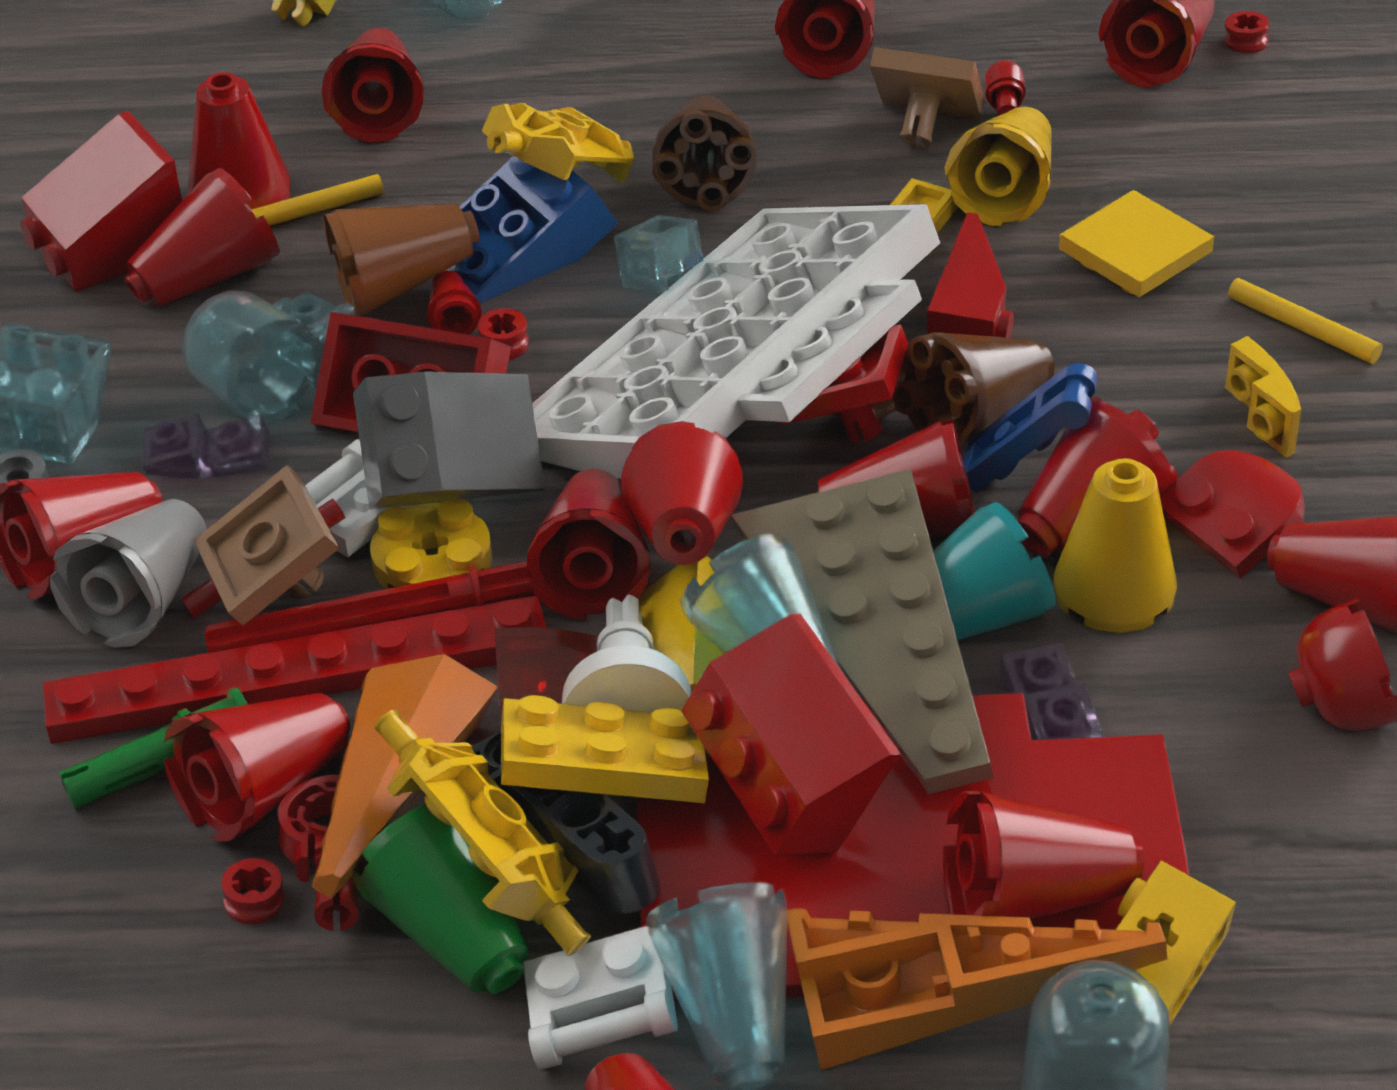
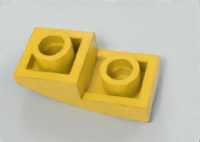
M1249 336L1230 344L1225 389L1232 393L1236 399L1249 406L1247 428L1286 458L1295 453L1301 415L1300 402L1292 383L1277 362Z

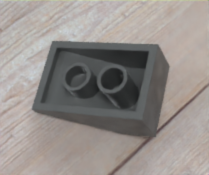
M418 372L365 377L353 392L370 510L443 502L453 498L473 499L538 492L545 489L528 374Z

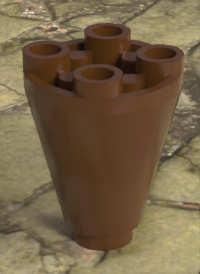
M699 95L685 103L659 129L652 147L653 176L661 188L676 201L707 211H717L722 209L727 202L734 200L749 186L756 169V144L748 127L719 98L710 95Z
M933 332L917 336L911 340L900 370V381L896 383L892 399L896 409L901 414L908 415L917 431L923 430L939 421L953 419L960 445L976 438L985 428L1051 379L1055 371L1054 360L1051 352L1044 344L1028 339Z

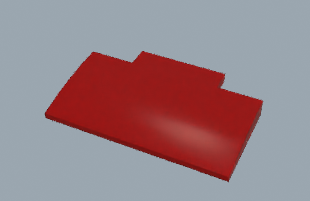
M1024 693L972 695L994 778L928 794L902 757L899 756L838 852L775 855L711 756H706L709 781L705 803L637 797V822L646 832L660 881V892L656 900L640 910L641 927L656 923L664 939L674 1002L804 996L785 913L787 910L806 909L810 918L849 919L850 911H870L874 920L918 922L920 913L952 915L944 884L943 847L944 845H956L959 824L946 823L955 797L964 791H980L1126 826L1130 830L1133 839L1139 840L1143 848L1144 871L1141 877L1142 880L1145 882L1149 880L1160 861L1189 875L1175 790L1163 734L1031 740ZM1124 896L1032 919L1031 922L1033 927L1074 928L1076 919L1096 920L1099 929L1116 930L1124 918L1118 915V909Z

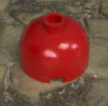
M1356 598L1334 606L1314 617L1302 630L1296 645L1300 668L1288 672L1301 707L1304 708L1314 704L1326 723L1346 731L1363 732L1397 722V694H1393L1389 684L1391 683L1389 677L1391 674L1367 615L1361 609L1359 599Z

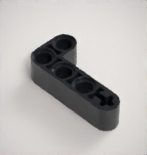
M501 731L472 747L476 755H483L488 761L489 776L520 805L526 815V819L548 844L558 842L564 849V857L572 866L575 865L578 869L574 879L601 905L612 912L625 914L646 908L656 900L660 892V881L646 832L637 821L606 794L501 785Z

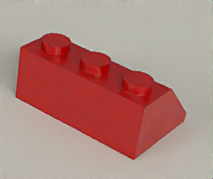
M330 312L310 424L358 432L353 392L365 377L418 372L506 374L511 346L490 338Z
M790 614L711 661L681 710L775 855L838 852L901 755L801 614Z

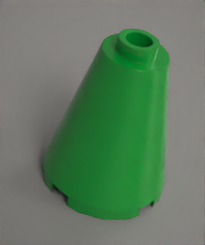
M425 805L417 807L389 824L369 842L362 852L368 865L362 874L354 868L352 874L353 882L366 901L472 992L479 993L488 990L491 994L500 993L514 985L521 978L525 970L523 962L526 961L529 954L517 920L513 916L488 909L482 902L483 898L498 884L499 880L483 872L473 862L468 853L470 846L456 829L440 821L430 813Z

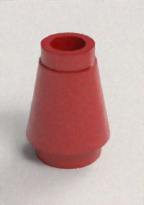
M446 270L433 277L431 281L427 309L428 323L431 329L467 335L472 334L478 325V320L482 316L481 305L464 283L461 276L454 271Z

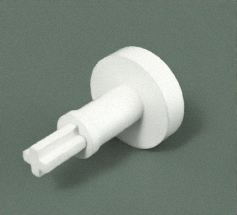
M627 595L623 602L614 598L608 601L606 605V627L598 636L597 652L583 659L571 671L564 684L562 704L587 706L593 702H609L620 706L623 710L653 712L660 708L682 710L692 692L683 670L668 656L654 650L652 635L642 624V612L639 611V601L636 597Z

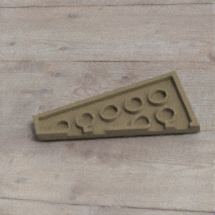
M911 469L732 514L731 517L737 533L755 551L764 570L772 580H776L789 598L794 611L804 617L868 709L872 711L883 726L888 737L901 753L900 756L927 793L932 794L994 778Z

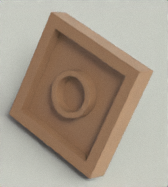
M874 47L870 69L882 104L907 109L903 129L899 136L902 142L915 146L917 137L920 138V147L931 146L937 113L981 119L985 98L975 61Z
M288 465L193 540L228 613L242 625L246 624L287 590L297 599L310 597L309 591L299 581L303 579L316 592L324 578L323 570L318 565L339 549L302 478Z

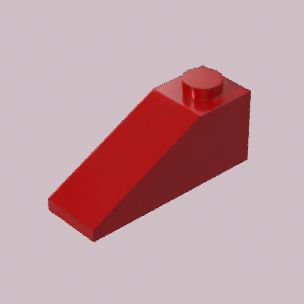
M967 212L927 310V334L939 332L1010 338L1014 313L1005 310L1006 285L978 214Z

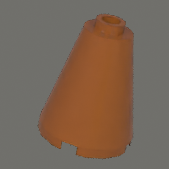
M457 203L336 209L322 215L330 255L334 254L338 272L335 273L346 304L354 316L367 315L469 258L473 255L472 244L480 242L477 224L472 212H462Z

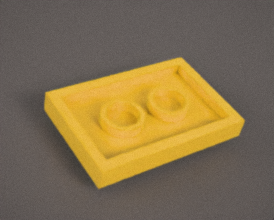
M538 695L526 696L520 700L504 698L501 718V785L705 803L709 781L705 749L681 710L660 708L653 712L623 710L620 706L609 702H593L587 706L559 704L551 698Z

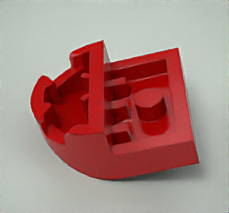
M1217 451L1202 457L1160 496L1164 518L1240 579L1267 556L1268 548L1274 535H1281L1283 529L1288 524L1304 523L1305 500L1298 482L1286 471L1270 461L1243 451Z

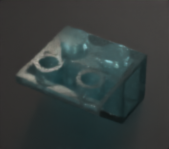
M5 324L0 331V451L27 449L37 452L43 459L68 464L74 462L97 428L111 353L109 340L35 328L27 325Z

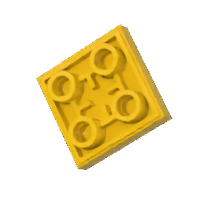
M1135 190L1062 232L1059 240V250L1081 262L1085 268L1096 271L1121 286L1125 292L1134 294L1139 298L1213 252L1214 245L1213 235Z

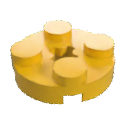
M461 498L447 499L442 503L418 504L407 508H389L378 517V529L372 536L370 543L373 572L379 584L385 589H389L388 583L393 587H399L467 573L468 566L471 565L475 566L476 571L489 569L492 563V549L488 527L481 518L473 513L471 503ZM438 548V554L426 555L425 550Z

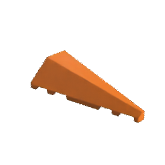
M445 654L371 668L362 683L361 689L363 691L354 715V727L345 751L331 807L332 815L321 847L323 851L319 867L311 887L331 899L352 876L354 868L357 870L365 862L366 859L362 852L369 842L389 824L408 813L417 804L423 791L408 792L393 797L387 790L397 768L401 764L398 761L399 756L379 732L375 731L374 725L387 712L397 710L399 715L420 739L432 738L435 743H464L480 725L498 686Z
M806 909L785 911L820 1071L1167 960L1166 939L1160 923L1147 922L1145 931L1099 929L1096 920L1076 919L1074 928L1033 927L1030 918L920 913L918 922L874 920L870 911H850L849 919L810 918Z

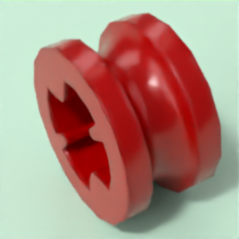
M1240 11L1229 15L1225 20V31L1227 32L1224 36L1225 44L1228 48L1241 53H1256L1264 50L1269 44V38L1266 34L1270 27L1269 18L1264 14L1254 11Z
M499 308L483 314L478 320L477 328L480 337L490 338L511 346L509 360L523 355L528 349L527 320L519 311L510 308Z
M258 858L241 860L228 867L221 880V890L224 895L223 906L226 914L232 920L242 924H257L267 921L276 915L283 906L284 900L283 880L279 868L272 862ZM261 886L265 887V891L262 893L256 891ZM241 890H248L244 895L241 894Z

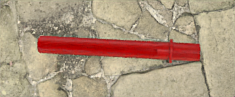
M527 561L476 571L475 566L471 565L468 566L467 573L254 616L244 625L236 619L210 624L205 627L204 636L207 651L211 653L535 596V593L530 584L531 578L527 568Z

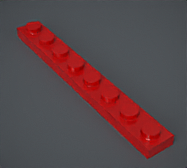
M535 595L42 682L46 729L50 744L172 723V717L177 716L176 713L186 708L192 713L227 698V691L235 687L239 688L247 704L315 693L328 695L361 689L362 683L371 668L441 654L447 655L468 669L551 655L549 636L539 598Z

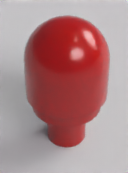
M1000 60L993 63L987 69L984 77L985 96L991 107L997 110L998 116L1018 108L1026 95L1024 73L1019 65L1010 60Z

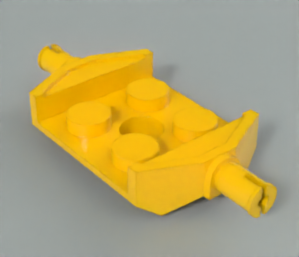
M525 103L501 104L491 107L482 128V132L488 136L487 146L489 150H495L494 153L497 154L508 153L562 180H568L573 167L580 166L581 161H586L602 168L612 175L615 180L624 183L635 159L629 141L621 140L619 134L572 107L537 111Z
M391 710L384 714L376 722L374 729L376 732H379L399 756L398 761L401 764L387 788L392 796H399L401 793L423 791L426 794L424 797L425 804L432 814L445 824L453 826L470 846L468 853L473 862L483 872L499 880L498 884L482 900L488 909L525 921L534 920L538 925L543 924L565 950L567 956L581 949L588 942L591 935L586 933L568 910L563 907L570 900L566 892L577 875L578 869L575 865L572 866L564 857V849L559 843L548 844L526 819V815L520 805L489 776L488 761L483 755H476L469 743H435L432 738L420 739L399 715L397 710Z

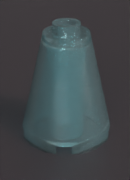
M762 534L742 541L709 562L715 573L701 586L695 577L687 585L680 601L682 612L687 620L721 652H728L790 614H801L840 668L797 552L787 538L783 537L782 543H778L772 534Z
M738 883L698 891L700 903L681 911L678 909L676 898L661 904L650 911L646 918L648 935L713 1079L717 1082H729L731 1090H758L773 1083L772 1073L785 1066L787 901L785 892L780 889L774 895L773 885L767 883Z

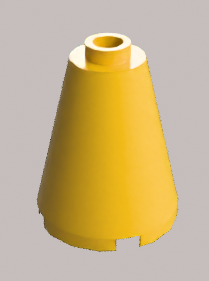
M1018 107L963 133L950 149L945 164V178L948 176L952 189L950 195L954 203L966 214L967 212L978 214L980 221L989 226H1001L1003 223L1014 221L1019 223L1028 219L1043 204L1051 183V126L1044 114L1031 107Z
M1132 459L1110 461L1101 465L1095 471L1054 571L1053 588L1059 607L1067 614L1068 608L1084 616V625L1095 630L1115 633L1143 630L1154 624L1156 615L1165 609L1168 613L1174 606L1177 579L1155 474L1147 466Z

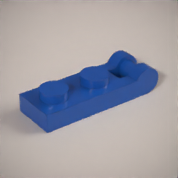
M1072 363L1066 366L985 428L976 438L969 441L963 464L966 475H968L970 489L977 493L994 479H1005L1013 472L1019 461L1034 449L1042 451L1047 448L1062 428L1078 429L1085 426L1089 421L1092 407L1091 398L1096 389L1098 379L1096 371L1083 363Z

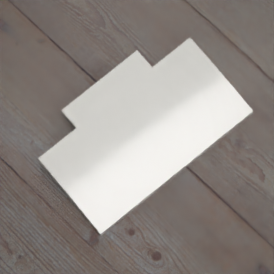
M927 204L763 208L532 403L541 461L578 471L589 469L603 470L621 479L625 461L639 437L658 425L685 421L695 423V427L705 429L713 434L715 431L727 438L745 420L790 422L922 300L915 280L900 279L940 244Z

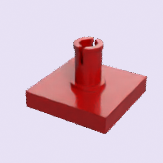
M902 325L892 326L790 422H780L781 425L838 412L846 431L847 440L850 443H860L861 439L858 434L860 430L865 442L879 435L883 427L881 421L877 418L872 404L892 399L908 348V341Z

